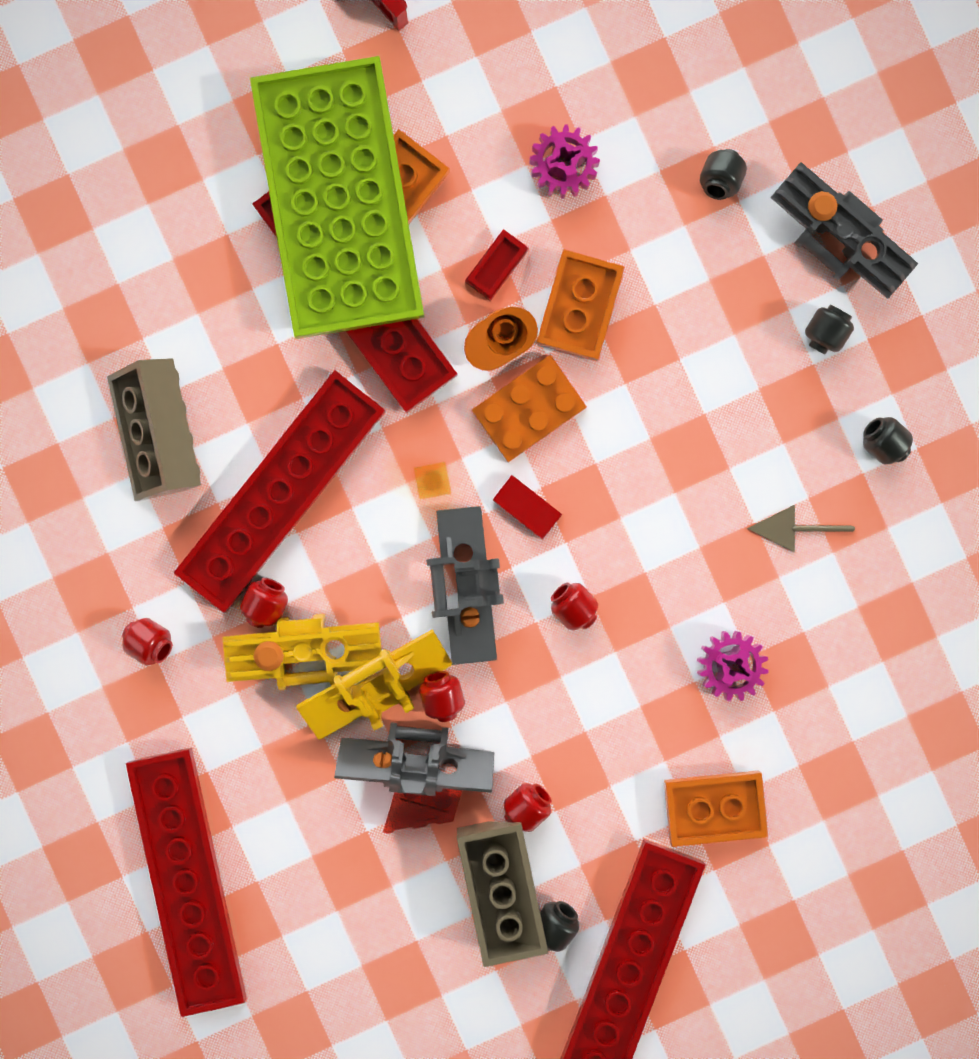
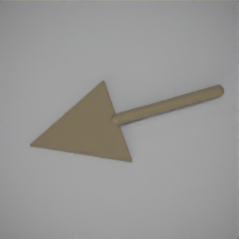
M792 505L747 529L795 552V532L855 531V526L795 525V505Z

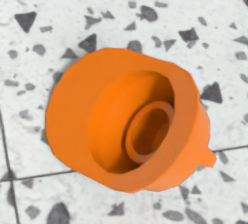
M510 306L493 311L487 318L477 323L469 331L464 343L466 359L473 367L482 371H492L502 367L532 347L538 333L536 319L529 311L521 307Z

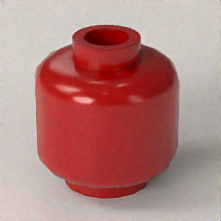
M262 578L261 581H255L249 585L240 609L246 617L247 623L256 628L273 626L281 618L288 603V596L281 583L270 578Z
M564 583L552 594L550 599L552 602L551 612L567 629H587L596 621L598 601L581 583Z
M147 617L129 623L122 633L123 651L146 666L163 662L173 647L170 631Z
M439 671L426 676L424 683L419 688L426 716L438 719L439 722H448L455 719L457 713L465 705L458 678L449 675L446 671Z
M521 784L504 801L506 813L504 817L506 822H521L524 832L534 831L550 816L551 797L539 784Z

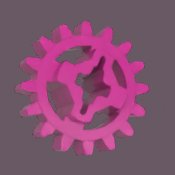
M564 124L562 132H558L556 127L552 126L549 137L542 132L539 137L541 144L533 143L532 152L536 155L530 156L529 164L536 167L531 170V177L540 176L537 187L540 189L547 185L549 187V196L555 190L560 191L561 199L565 198L566 191H571L572 195L576 197L579 192V186L587 190L590 185L588 179L595 180L597 172L593 168L599 167L600 159L593 156L597 154L598 146L589 147L592 136L589 134L584 138L580 137V127H577L574 133L569 132L568 124ZM552 147V156L546 157V160L543 161L545 152L548 148ZM563 157L566 162L570 161L569 166H565L564 162H559V158ZM586 162L583 173L577 177L576 168ZM552 176L559 178L562 181L556 180Z
M736 630L732 638H730L726 631H721V640L711 636L709 639L712 646L709 648L702 645L701 649L706 655L705 657L697 658V662L704 665V668L698 670L697 674L707 677L702 685L705 688L714 686L711 694L718 697L723 692L726 701H731L733 694H735L738 700L743 701L744 692L746 691L754 696L756 692L753 686L755 684L764 686L765 684L759 678L760 675L769 674V670L762 667V663L769 660L768 657L759 655L763 646L759 643L751 645L754 637L748 634L742 640L741 632ZM736 644L730 651H719L727 645ZM750 655L753 662L752 670H750L748 664V658ZM722 659L735 662L743 672L731 670ZM713 661L716 662L718 670L715 677L712 671ZM746 680L738 686L729 687L732 686L734 681Z

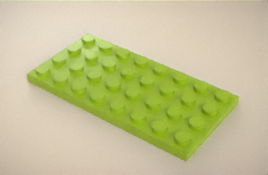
M380 56L250 77L294 338L301 339L424 318Z

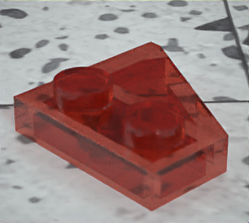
M443 788V791L436 792L435 796L394 792L383 833L389 834L393 833L394 830L413 827V829L422 828L432 823L443 824L453 822L462 790Z

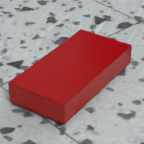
M503 229L465 279V283L491 301L527 254L529 247Z
M513 475L510 476L492 499V501L541 539H544L562 516V513Z

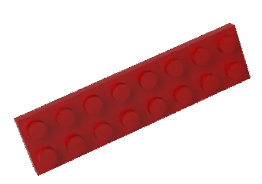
M268 191L253 202L252 205L277 238ZM418 319L346 331L406 414L458 376V373Z
M334 370L173 573L223 613L228 612L386 413V410Z
M190 747L128 761L125 763L180 1016L185 1017L243 1004L247 996L193 749Z
M643 839L560 1059H633L706 864L704 861Z

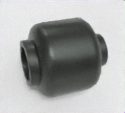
M720 149L712 152L707 157L700 174L699 181L704 192L716 200H723L734 196L742 185L747 165L745 160L735 150Z
M831 304L828 308H819L805 329V335L811 339L808 346L824 355L828 350L832 352L841 351L854 331V325L850 321L852 316Z
M893 417L876 418L863 431L864 449L884 465L902 462L911 453L912 433Z
M548 902L540 911L548 951L560 952L567 948L579 931L578 914L566 902Z

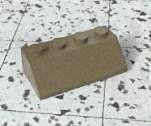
M174 359L137 360L107 376L134 501L178 493L200 486V468L196 463L193 436L188 427L186 405L182 400L179 386L180 378L175 368Z
M487 821L457 828V842L483 967L549 954L521 822Z

